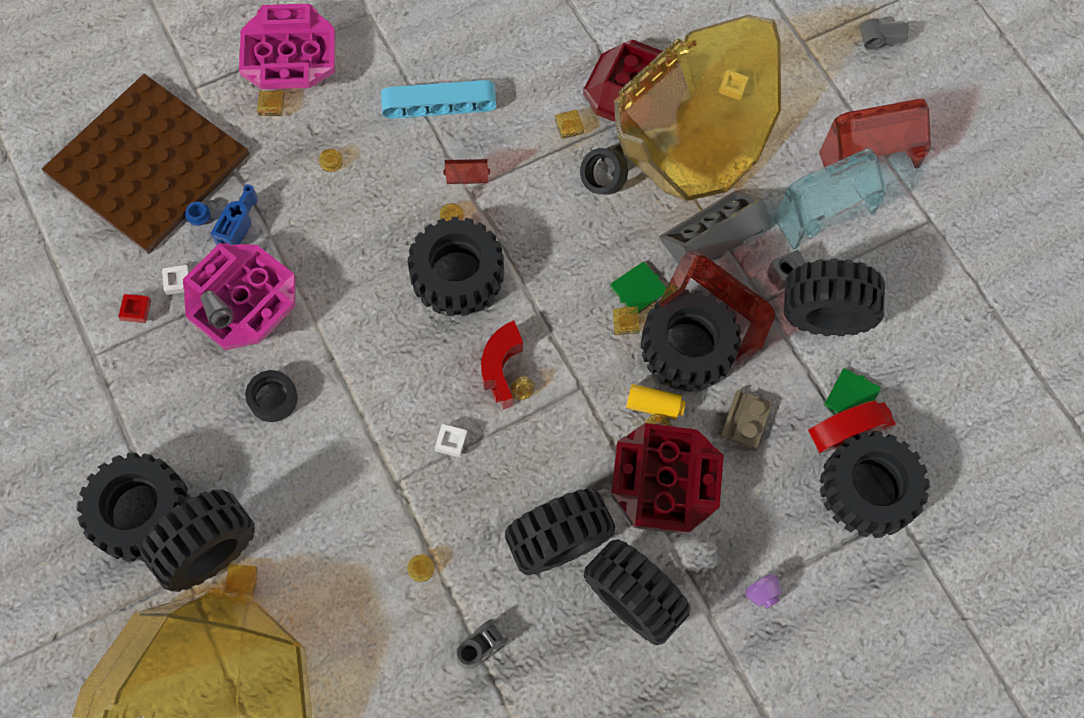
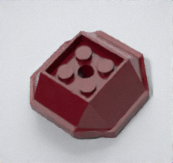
M631 39L600 55L583 89V95L597 116L641 132L658 127H669L685 93L686 84L675 55Z
M644 423L617 441L611 497L633 528L688 535L720 508L724 455L698 429ZM659 476H669L672 483L668 485L663 484L659 480Z

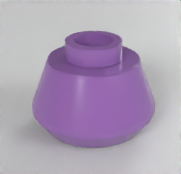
M769 574L746 588V598L758 607L764 605L766 609L780 601L778 595L781 594L778 577Z

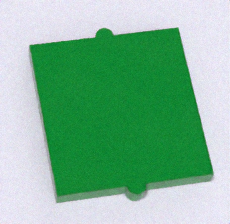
M644 261L610 283V287L620 298V303H624L634 316L669 292L658 279L659 275L654 274Z
M843 368L824 406L837 413H841L855 406L875 401L881 387L866 380L865 376H858Z

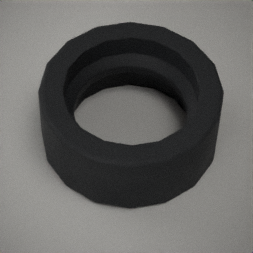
M598 148L585 155L580 167V176L586 189L592 193L610 195L623 188L627 181L629 170L627 161L622 154L616 150ZM603 157L610 158L615 167L614 178L606 186L597 184L593 173L595 164Z
M275 370L263 371L254 376L247 384L245 392L246 403L253 414L262 421L267 422L281 421L291 415L296 408L298 400L296 388L290 378L284 373ZM270 383L283 385L286 389L287 397L281 406L276 409L266 410L258 405L256 396L262 387Z

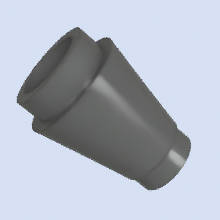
M207 291L201 295L200 299L209 324L217 329L227 327L233 321L232 309L214 291Z

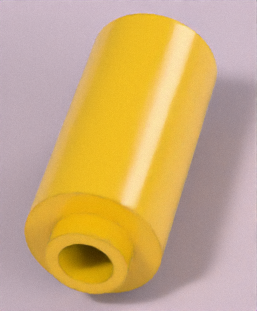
M631 383L626 409L676 420L678 415L683 416L686 401L681 400L682 395Z

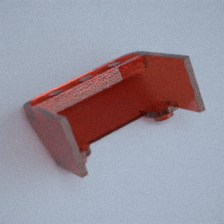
M915 99L846 112L836 117L819 151L830 185L835 184L841 172L850 173L856 171L864 159L906 151L907 156L912 160L914 168H919L931 150L930 109L925 99Z
M690 250L683 255L659 305L663 307L685 290L690 278H692L751 322L735 360L740 362L760 350L775 319V311L772 305L699 251Z

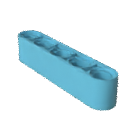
M489 80L387 87L381 91L382 115L389 119L489 112L497 106L495 85Z

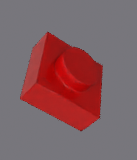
M124 294L118 315L121 321L146 323L152 300L149 296Z

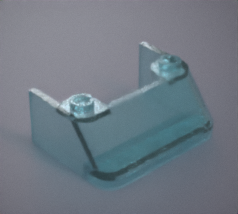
M871 148L863 150L802 177L787 188L774 220L793 250L798 248L804 236L812 237L819 233L822 224L828 218L859 204H863L870 214L876 212L879 205L884 202L886 195L878 157Z

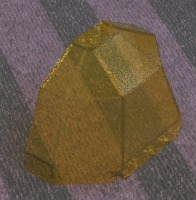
M748 14L690 31L685 36L684 42L677 38L665 51L661 52L651 61L649 66L640 71L633 78V81H629L618 91L619 97L614 100L616 133L623 152L629 160L665 193L686 201L725 193L758 162L781 112V40L775 20Z
M211 588L210 592H201L135 612L81 686L72 717L312 718L306 648L261 605L253 601L254 596L238 593L237 597L227 596V591Z

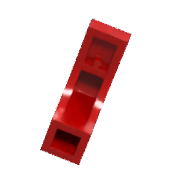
M514 320L500 327L490 337L481 358V375L484 390L491 389L495 402H500L503 410L513 406V397L503 375L504 365L512 356L523 352V340Z
M875 400L838 413L813 426L808 431L818 452L823 453L836 450L846 439L850 437L855 438L858 433L867 432L870 434L873 431L888 430L894 427L896 423L886 403H877Z

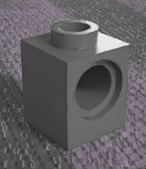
M799 250L771 261L767 275L769 281L775 284L778 291L785 289V281L789 275L784 273L782 269H787L791 272L797 266H802L803 263H806Z

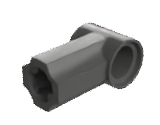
M876 18L865 20L860 25L864 47L872 50L881 47L883 44L906 43L909 32L908 23H881Z

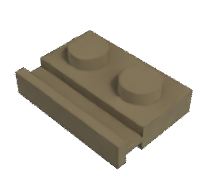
M737 389L720 438L728 439L732 443L756 451L773 402L751 394H744Z

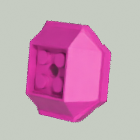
M310 3L262 5L257 11V15L249 20L240 31V75L260 89H293L317 86L321 81L335 73V29L324 17L317 13V10Z
M219 243L183 278L186 318L224 350L261 343L296 304V277L294 273L258 245ZM214 291L232 309L233 321L227 327L217 329L209 324L200 299L203 293ZM248 296L246 300L238 302L240 297Z

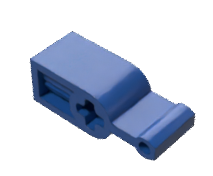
M246 184L243 187L244 192L239 201L230 202L223 210L210 233L216 245L219 243L241 244L252 223L249 211L258 202L257 194L252 185Z

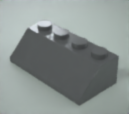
M735 190L661 234L659 238L681 267L694 272L704 268L705 264L713 259L722 257L731 248L742 245L749 237L760 234L764 228L771 225V221L762 198Z

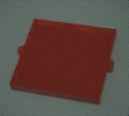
M488 159L445 160L443 175L446 176L447 184L488 183V175L490 174Z

